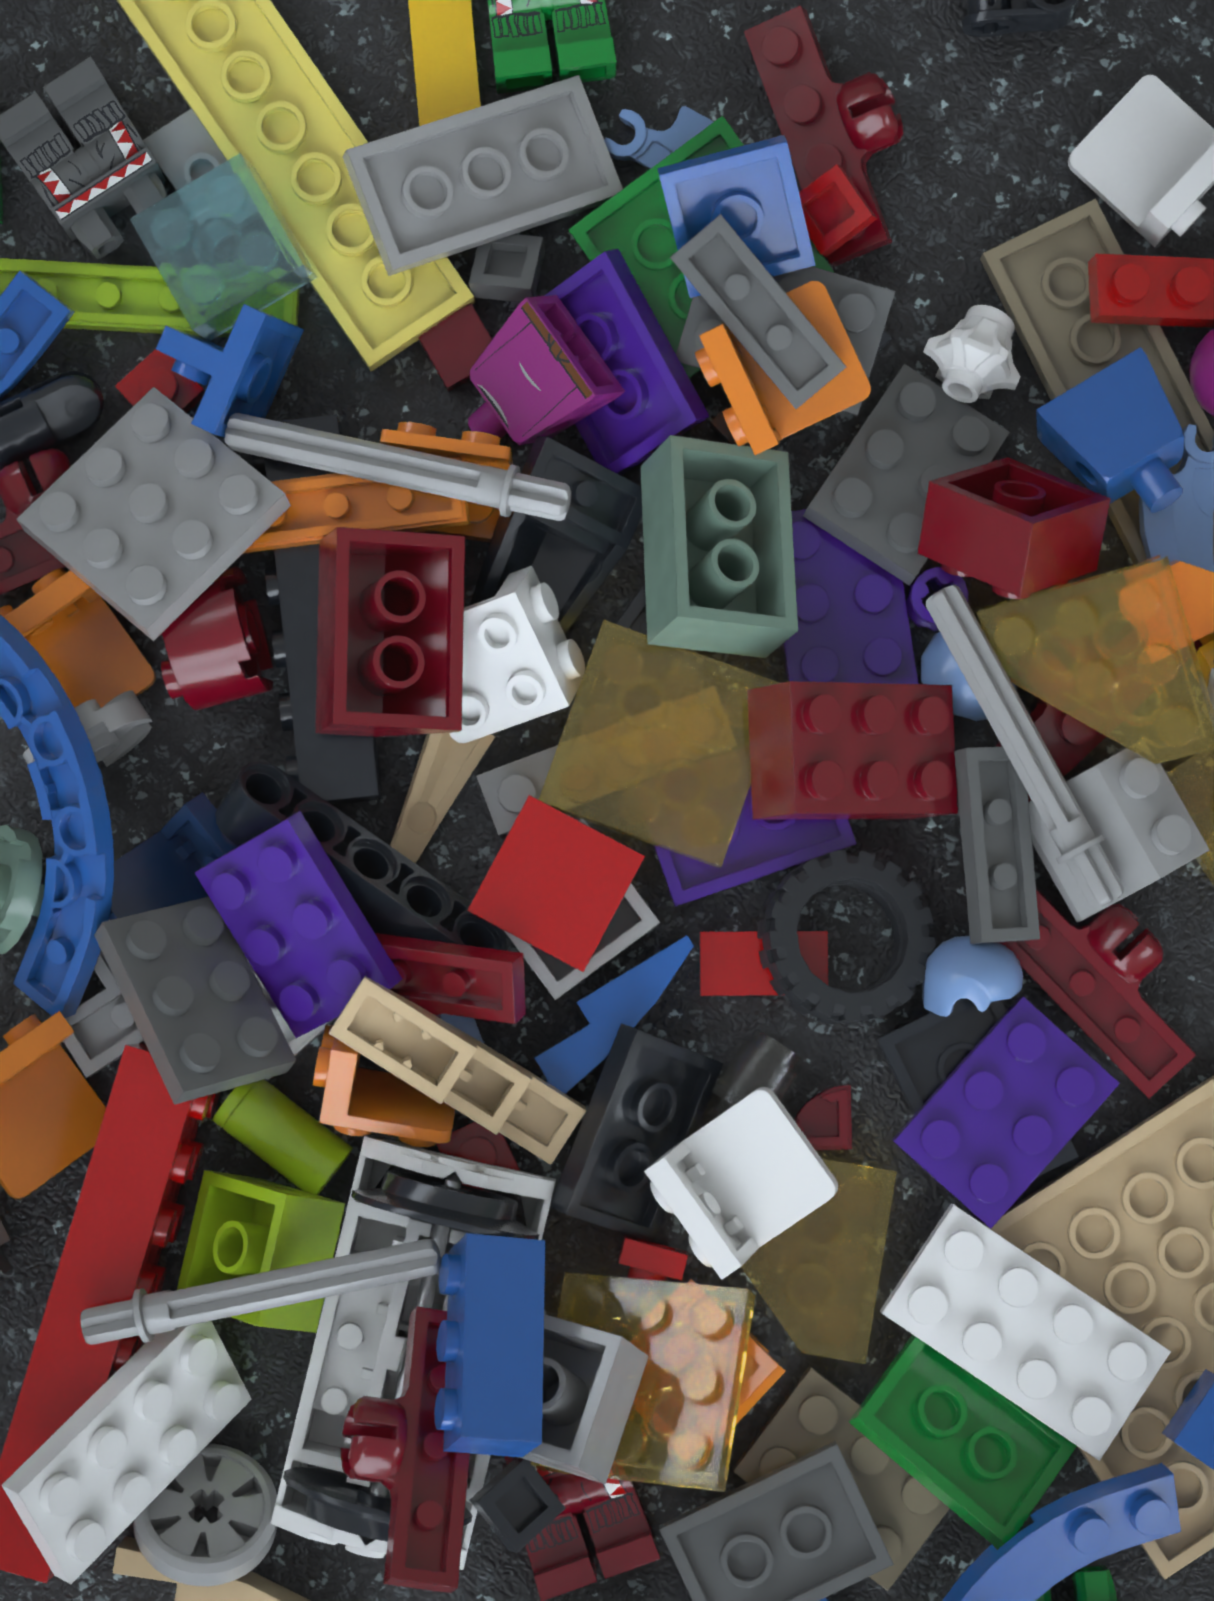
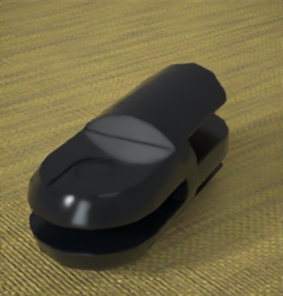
M71 370L53 375L1 401L0 470L16 461L20 462L28 459L32 454L59 445L89 430L96 424L104 408V399L98 383L85 373Z

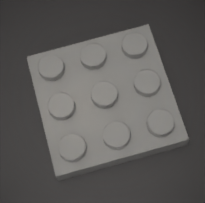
M155 387L138 401L17 518V521L28 535L153 641L291 506L286 494L213 434L191 424L193 418Z

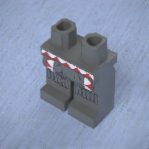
M90 56L43 87L81 147L74 150L37 92H34L0 115V141L63 227L71 241L73 242L78 239L96 259H101L117 249L124 241L110 217L131 204L146 227L154 225L172 213L173 207L163 185L167 180L158 163Z

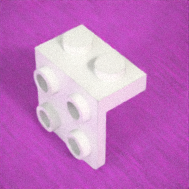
M1146 75L1133 86L1071 152L1068 158V166L1077 177L1150 244L1156 247L1171 230L1181 237L1206 210V207L1199 200L1214 185V128L1158 77Z
M532 566L510 573L494 597L464 608L462 731L449 733L452 739L458 743H467L570 706L585 678V662L581 650L574 640L566 639L557 620L559 609L555 595L547 583H540Z
M760 1087L667 1151L644 1171L651 1180L650 1187L656 1201L665 1211L676 1215L689 1234V1244L696 1257L705 1266L713 1267L721 1280L740 1268L759 1247L829 1201L838 1191V1182L775 1093L767 1087Z

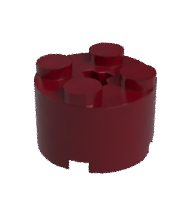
M237 566L226 569L159 635H163L169 660L161 662L162 677L167 692L172 699L183 696L185 702L194 710H201L271 691L273 688L272 680L261 677V671L273 668L264 622L256 599L243 602L237 586L247 584L248 581L242 570Z

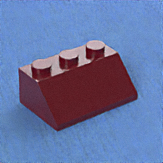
M336 527L320 540L315 733L382 737L462 731L465 536Z

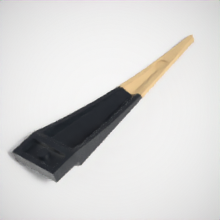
M537 436L521 474L566 483L571 490L569 510L565 519L561 521L512 511L509 517L499 515L470 605L494 597L510 573L532 566L540 583L545 582L552 589L559 609L557 620L564 634H566L626 552L642 516L641 486L549 437ZM498 732L467 743L456 742L449 733L426 735L390 844L392 848L416 864L434 832Z

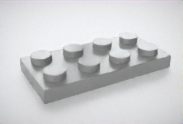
M579 75L347 149L342 157L388 276L600 206L623 189Z

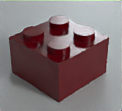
M1003 458L929 481L917 553L941 563V568L946 573L960 577H974L992 585L993 592L1002 597L1025 599L1030 597L1031 593L1053 585H1065L1070 579L1097 570L1111 498L1011 458Z

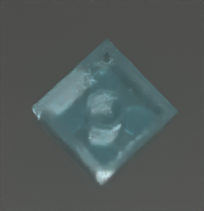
M241 153L130 218L191 329L208 341L234 327L243 304L262 311L317 278L257 169Z

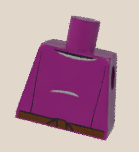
M557 295L526 297L517 306L470 369V380L486 402L468 417V425L471 431L493 434L501 439L508 433L512 440L519 445L535 443L537 436L549 438L556 436L621 396L625 390Z

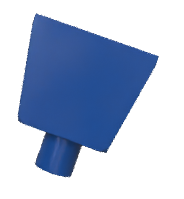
M1141 347L1036 409L1037 437L1042 444L1089 490L1111 498L1110 503L1135 489L1150 512L1156 513L1173 504L1183 493V488L1169 470V468L1176 465L1183 458V430L1147 355Z

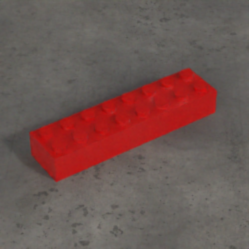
M128 1044L124 1047L0 1458V1570L43 1583H47L54 1574L7 1496L2 1484L145 1344L139 1335L94 1345L87 1344L82 1334L80 1315L83 1310L131 1300L136 1289L143 1288L147 1294L162 1290L167 1268L157 1265L162 1247L165 1248L168 1242L174 1243L179 1233L185 1206L176 1203L181 1184H185L187 1179L193 1181L204 1148L203 1143L195 1141L200 1121H203L205 1117L212 1118L221 1093L210 1094L174 1105L146 1044Z

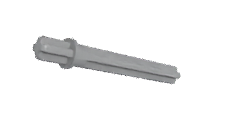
M235 413L230 416L225 430V443L232 451L498 508L500 515L504 517H509L512 511L561 521L565 519L571 502V490L566 483L521 474L520 467L513 464L510 465L508 470L241 413Z
M952 585L939 590L926 600V607L1062 856L1056 858L1059 864L1064 861L1066 862L1086 901L1093 909L1112 902L1124 893V887L1100 845V842L1105 840L1103 834L1095 836L961 589L956 585Z
M428 1238L175 1291L165 1290L147 1294L143 1288L136 1289L131 1300L83 1310L80 1315L82 1334L85 1342L90 1345L138 1335L144 1343L152 1342L155 1334L177 1330L178 1327L432 1276L439 1273L441 1263L440 1251L436 1241Z

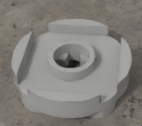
M133 690L116 696L102 708L95 699L88 700L75 707L91 743L97 763L103 761L106 767L137 746L149 734L152 728L149 722L153 721ZM28 748L23 753V757L27 764H30L35 760Z

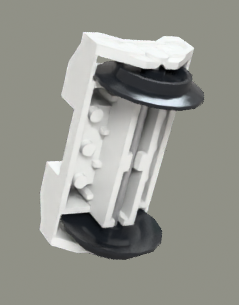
M370 1134L366 1135L363 1139L335 1258L431 1238L436 1241L442 1260L445 1253L449 1254V1250L466 1233L542 1240L556 1179L447 1155ZM391 1165H394L418 1173L447 1179L441 1180L412 1173L393 1170L388 1171V1169ZM384 1176L381 1187L375 1188ZM460 1181L476 1187L521 1195L527 1227L516 1221L518 1207L516 1200L462 1185ZM439 1273L325 1297L273 1511L272 1525L310 1540L331 1545L337 1543L345 1544L347 1551L361 1556L384 1558L387 1552L392 1501L390 1491L381 1483L350 1479L343 1472L340 1449H350L352 1439L343 1437L342 1431L350 1406L355 1404L359 1398L371 1396L393 1400L401 1396L408 1337L398 1336L399 1330L408 1332L410 1312L417 1306L447 1311L448 1295L440 1294L438 1284ZM470 1454L459 1570L464 1569L477 1509L470 1499L483 1488L490 1455ZM308 1464L315 1465V1466H319V1467H323V1468L308 1467Z

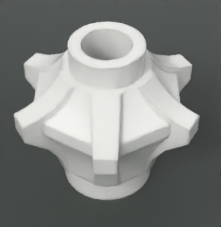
M972 306L969 308L965 318L961 319L953 329L943 335L929 338L923 351L938 365L939 369L935 377L943 382L942 388L944 392L960 402L972 403L978 397L990 399L995 389L1015 390L1021 377L1013 364L1011 354V337L1015 330L1014 322L1006 313L992 306Z

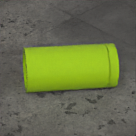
M265 1079L235 1087L212 1119L214 1123L223 1128V1130L302 1191L318 1195L353 1150V1147L322 1123H319L317 1119Z

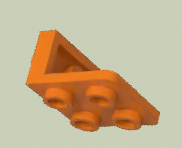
M810 281L786 294L843 361L846 368L797 409L793 407L725 323L699 335L704 348L695 351L699 366L710 387L722 384L732 406L722 411L727 426L738 447L749 442L754 455L778 445L781 439L864 401L871 392L870 382L825 285L819 281Z
M64 568L53 570L31 588L35 594L33 597L16 609H13L11 605L0 608V615L25 637L46 662L60 682L74 708L91 699H95L102 708L110 700L126 691L133 690L135 695L138 696L155 682L156 673L106 601L71 570L67 573Z
M60 1011L42 1023L34 1013L2 1036L9 1046L0 1052V1184L7 1194L14 1199L26 1197L95 1146L106 1110L105 1105L60 1045L74 1033V1030Z
M325 1025L313 1079V1086L325 1088L319 1123L333 1125L338 1132L350 1136H366L372 1132L398 1136L399 1140L403 1143L415 1147H431L436 1143L450 1142L455 1115L453 1107L445 1102L439 1104L392 1073L358 1068L361 1054L328 1034L333 1025Z

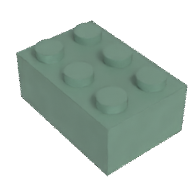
M670 435L640 466L647 644L766 658L798 631L788 452L768 449L754 455L752 448L749 446L741 445L738 447L735 444Z

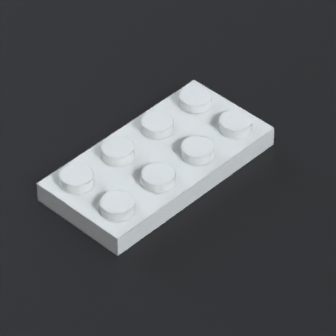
M952 1203L880 1309L883 1315L1099 1461L1171 1353L1170 1350Z
M212 1321L178 1327L177 1330L155 1334L152 1342L145 1343L2 1484L3 1489L54 1576L72 1584L251 1400Z

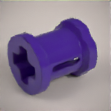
M935 567L925 570L916 578L909 589L906 600L908 618L915 626L927 628L934 632L939 631L929 611L922 603V600L929 593L927 586H930L936 593L945 587L956 585L961 589L968 602V589L962 577L946 573L941 567Z

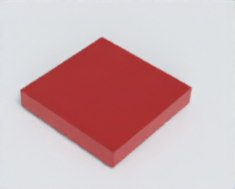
M529 795L467 911L584 972L645 856Z

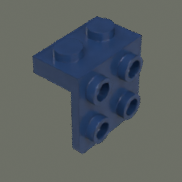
M203 792L184 804L159 832L114 861L112 907L109 920L209 897L194 872L238 846L220 831L215 817L217 809Z

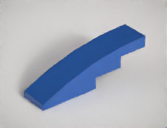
M688 935L577 1001L589 1025L535 1057L536 1062L547 1078V1083L566 1094L609 1055L621 1023L633 1028L657 1002L694 947Z

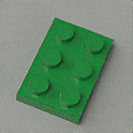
M913 1334L848 1421L997 1549L1017 1534L1077 1447V1445Z

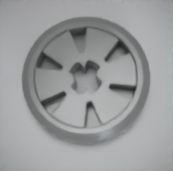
M208 1444L133 1521L134 1535L138 1547L146 1560L157 1571L177 1582L193 1586H215L234 1581L252 1571L265 1558L273 1544L277 1526L271 1524L277 1499L275 1486L265 1469L249 1455L229 1446ZM202 1505L206 1511L212 1506L217 1507V1521L209 1523L206 1517H204L199 1523L194 1520L195 1507Z

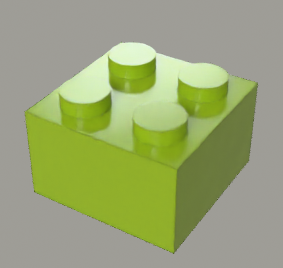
M204 1170L177 1290L333 1258L340 1233L345 1203L261 1178ZM325 1297L231 1317L258 1327L316 1333Z

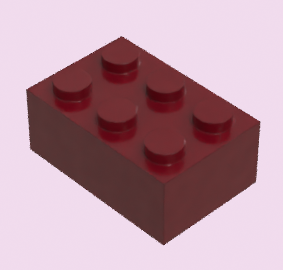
M789 681L747 690L753 819H917L958 813L952 685Z

